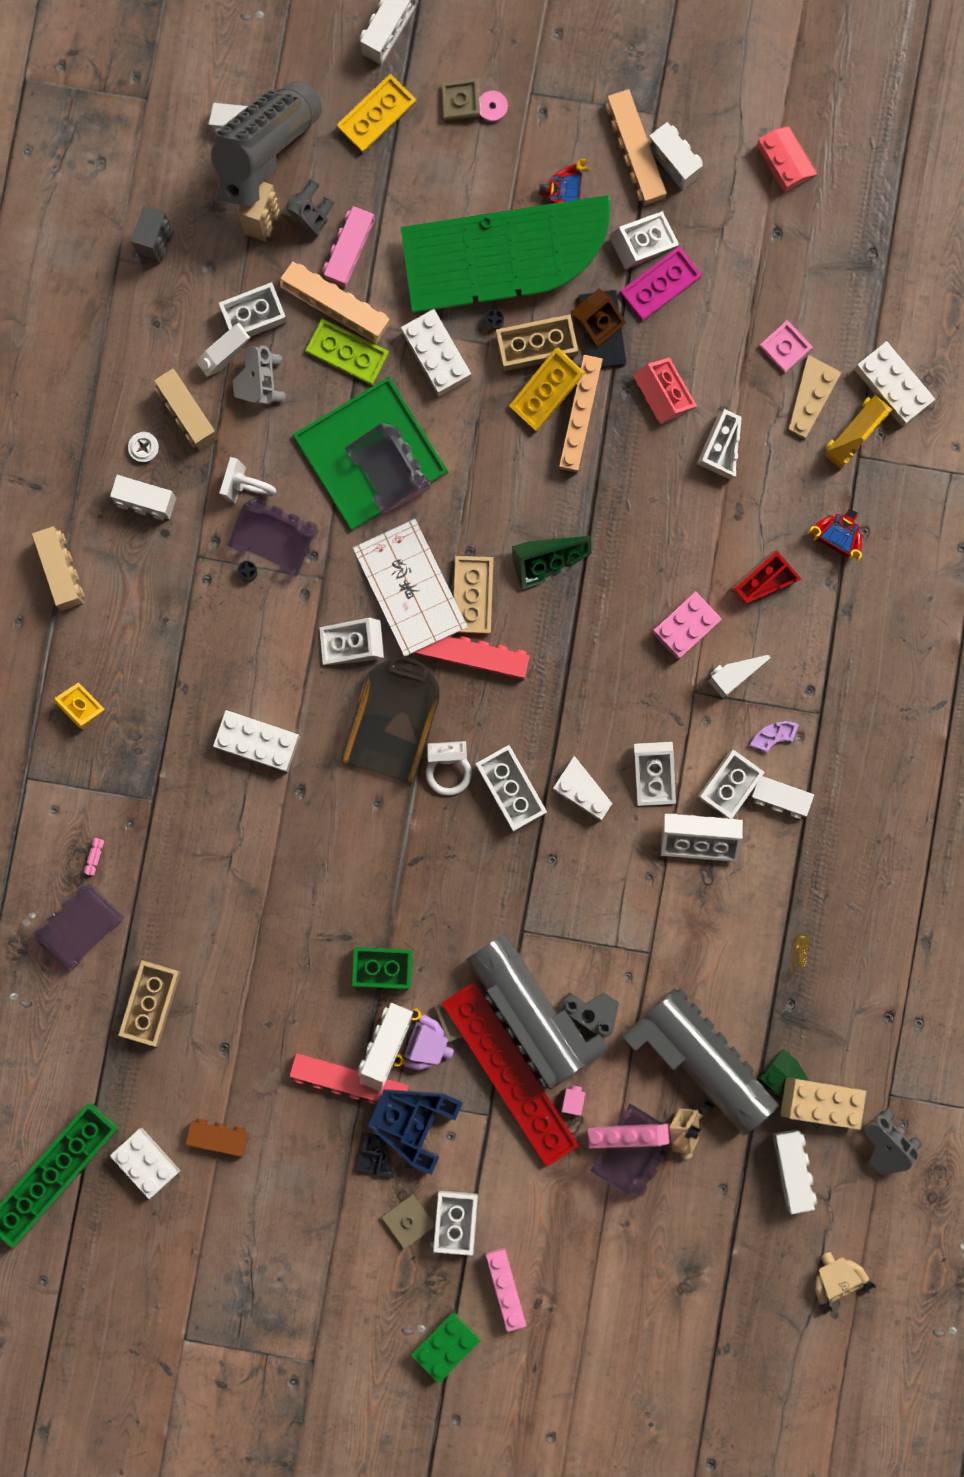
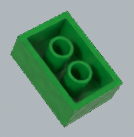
M354 947L352 986L411 989L413 950Z
M453 1310L417 1346L411 1356L440 1383L481 1341V1337Z

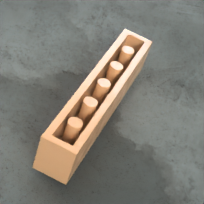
M630 90L608 96L607 103L605 104L608 115H612L613 121H611L614 132H618L619 138L617 140L619 147L625 151L624 161L626 166L631 168L630 177L632 183L637 185L638 190H636L638 200L642 201L644 206L665 199L667 193Z
M292 262L281 277L280 288L375 344L378 343L388 328L390 319L384 313L377 312L365 302H360L352 294L345 293L337 285L328 283L320 275L313 274L301 264Z
M588 355L583 356L581 369L585 374L577 384L559 466L561 470L578 473L602 358Z

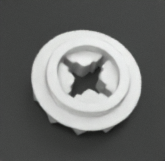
M139 432L132 436L129 441V453L138 462L153 460L156 454H158L159 444L157 439L148 432ZM139 441L144 445L148 444L147 451L149 453L143 450L139 451V449L141 448Z

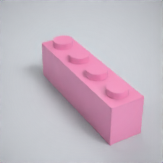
M353 206L351 211L348 210L344 219L346 224L344 228H340L337 235L338 243L332 246L330 251L332 257L329 262L325 263L322 271L325 280L345 288L375 221L374 214Z
M668 1124L588 1128L589 1148L660 1146L669 1144Z
M505 1247L486 1252L507 1332L526 1327V1321Z

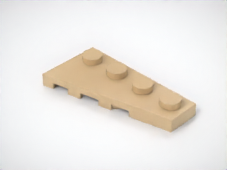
M810 355L807 356L788 431L806 439L842 372Z

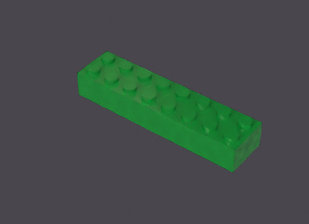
M92 1102L88 1103L0 1203V1238L12 1249L24 1239L120 1129L114 1121Z

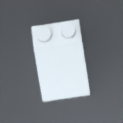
M663 211L623 225L609 235L625 270L640 265L679 245Z
M364 618L319 627L323 665L363 662L384 658L380 620Z
M765 655L726 664L723 668L719 665L711 672L709 682L720 696L724 698L766 664L771 657Z
M673 742L634 744L638 806L676 804Z

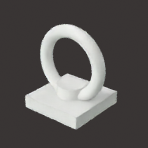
M230 457L220 494L228 502L236 504L238 493L243 489L265 496H274L277 491L272 485L246 477L244 475L246 467L238 459Z
M466 741L429 743V763L426 768V779L429 786L441 795L452 796L461 793L469 785L472 776L471 766L467 761ZM457 761L462 765L464 777L459 785L453 788H444L437 784L433 772L438 763L452 764Z

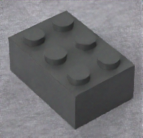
M143 206L131 242L138 257L160 264L161 259L166 257V245L168 241H171L173 231L165 212Z

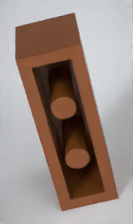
M200 1118L190 1122L186 1145L242 1157L245 1156L250 1133L245 1132L246 1128L234 1126V1129L226 1128L227 1124L219 1122L211 1125L207 1124L208 1120Z

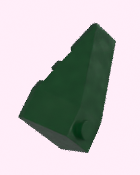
M590 536L529 541L512 546L513 564L522 589L542 584L548 576L553 573L557 575L563 567L568 564L573 565L592 554Z
M784 1049L780 1051L758 1077L783 1100L786 1077L809 1081L799 1062ZM809 1122L816 1129H818L822 1124L816 1122Z

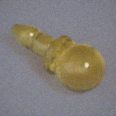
M800 933L796 936L795 942L797 944L796 950L799 951V963L801 968L804 969L807 963V951L810 950L811 938L806 933Z

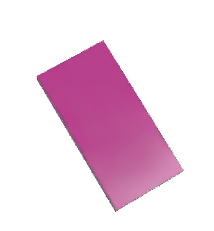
M679 246L620 290L619 293L643 322L699 280L702 274Z

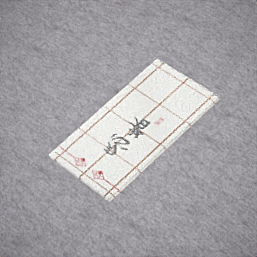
M416 519L353 547L404 656L467 627Z

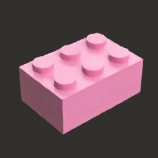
M695 591L654 629L653 634L679 661L718 625L722 618Z

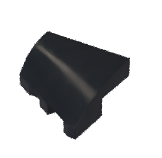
M366 1132L361 1133L354 1170L393 1178L394 1173L391 1171L390 1158L385 1147L386 1142L379 1135Z

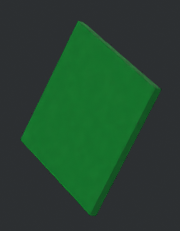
M390 377L385 378L292 434L351 531L449 473Z

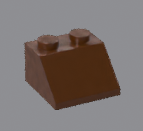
M600 288L570 312L578 326L597 347L626 324L612 298Z

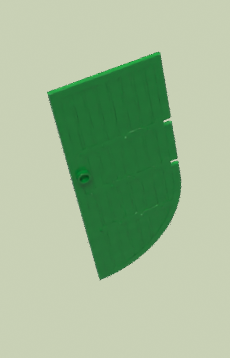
M610 195L400 227L412 313L473 304V297L478 296L479 303L517 297L516 290H521L522 296L539 294L568 283L588 267L605 240L611 214Z

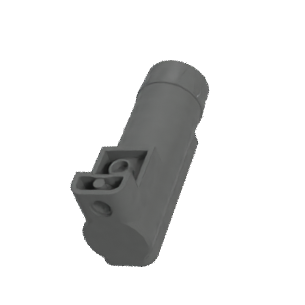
M293 81L278 91L268 90L216 131V142L211 149V161L218 173L221 201L249 206L255 204L260 199L259 184L277 170L276 155L299 135L305 133L321 115V100L317 92L310 85L301 81Z
M506 934L466 959L477 976V980L486 990L484 991L486 994L484 998L489 1006L493 1005L495 1008V1015L500 1023L504 1022L506 1025L505 1031L511 1039L514 1038L517 1042L516 1048L521 1056L525 1055L528 1059L526 1063L530 1070L536 1072L539 1076L537 1081L542 1088L551 1090L609 1051L600 1034L594 1035L585 1041L565 1010L558 1013L555 1011L525 965L520 953L516 951Z
M674 988L623 1034V1037L635 1051L648 1041L673 1070L680 1065L717 1106L725 1118L745 1136L763 1122L776 1109L778 1103L763 1088L764 1086L754 1078V1069L747 1061L743 1063L739 1059L741 1057L740 1053L733 1046L729 1048L726 1044L728 1041L721 1032L716 1033L713 1030L714 1024L707 1017L703 1019L700 1015L701 1010L694 1002L690 1004L686 1000L688 995L681 988L679 990Z

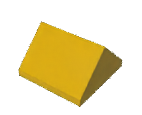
M79 682L53 700L82 730H85L105 710Z

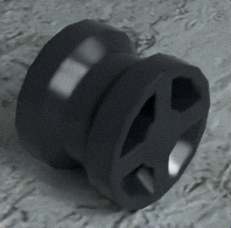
M491 309L486 313L485 323L487 328L496 331V329L503 327L504 315L500 310Z
M243 561L239 564L238 574L242 580L250 582L257 577L258 570L253 562Z

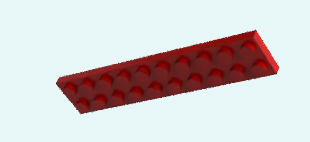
M472 982L441 1002L545 1166L548 1167L577 1148L579 1145L475 982Z

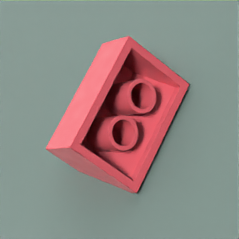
M789 127L775 129L758 139L756 147L784 193L817 175Z
M670 357L649 363L633 375L660 424L672 421L697 407Z

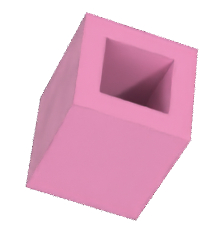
M571 1085L570 1089H565L562 1112L581 1115L586 1093L581 1091L582 1087Z

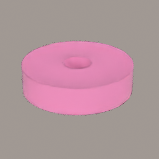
M488 91L480 97L482 119L487 122H498L505 117L508 103L503 94L497 91ZM494 104L496 108L491 109L489 106Z

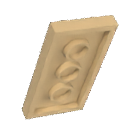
M455 556L454 600L467 625L466 628L456 633L491 634L494 557Z

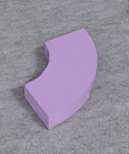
M784 721L768 725L756 734L749 746L768 753L770 748L778 742H793L799 724Z

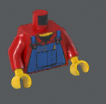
M579 159L576 164L556 172V174L552 175L551 185L540 184L539 195L550 196L549 204L579 200L582 184V173L580 172L581 170L584 172L589 171L588 167H583L589 161Z
M848 509L844 516L837 513L835 516L829 515L819 520L807 532V535L809 533L814 534V541L817 540L846 558L848 557L849 561L851 558H855L858 564L862 557V533L859 531L860 526L854 523L858 513L852 509Z

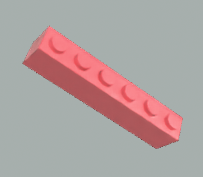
M452 634L413 652L414 655L525 680L530 655H526L527 652L516 649L513 652L509 651L508 647L497 645L496 648L489 646L490 643L478 641V643L470 642L471 639L467 637L452 638Z
M298 1053L295 1056L290 1077L294 1078V1082L304 1084L305 1081L311 1082L312 1087L323 1089L325 1086L331 1088L330 1092L342 1095L343 1091L350 1093L349 1097L360 1100L361 1097L368 1099V1103L377 1105L383 1089L407 1091L409 1087L408 1084L386 1079L380 1092L361 1084L358 1070Z

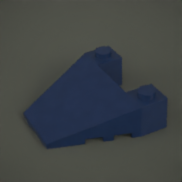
M383 1089L368 1126L414 1168L432 1175L439 1155L422 1148L424 1140L436 1113L456 1120L463 1102L445 1093Z

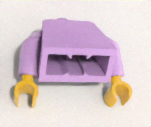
M413 1009L418 1012V1017H412V1020L420 1021V1023L416 1022L404 1056L401 1054L396 1056L401 1058V1063L394 1062L393 1064L395 1066L404 1065L407 1068L422 1070L432 1067L433 1064H439L442 1057L451 1059L454 1050L446 1046L448 1038L444 1037V1030L439 1023L426 1015L422 1016L418 1009Z

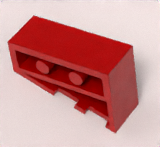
M772 551L730 590L743 604L802 579L778 551Z

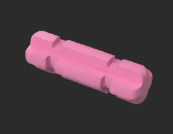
M93 839V848L90 849L86 862L88 865L84 869V873L93 876L95 874V865L97 866L101 854L100 849L103 848L104 844L102 839Z

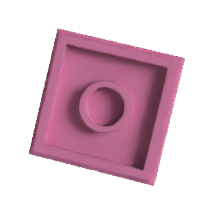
M788 320L759 345L784 374L813 348Z

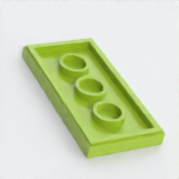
M323 318L305 350V353L372 386L390 353L388 350Z

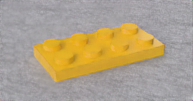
M389 74L337 124V128L364 153L417 100Z
M555 348L509 406L535 431H539L584 376L585 372L559 348Z

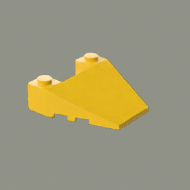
M876 395L872 399L868 397L861 405L863 407L861 412L836 441L831 440L825 447L827 451L824 456L841 470L876 427L893 410Z

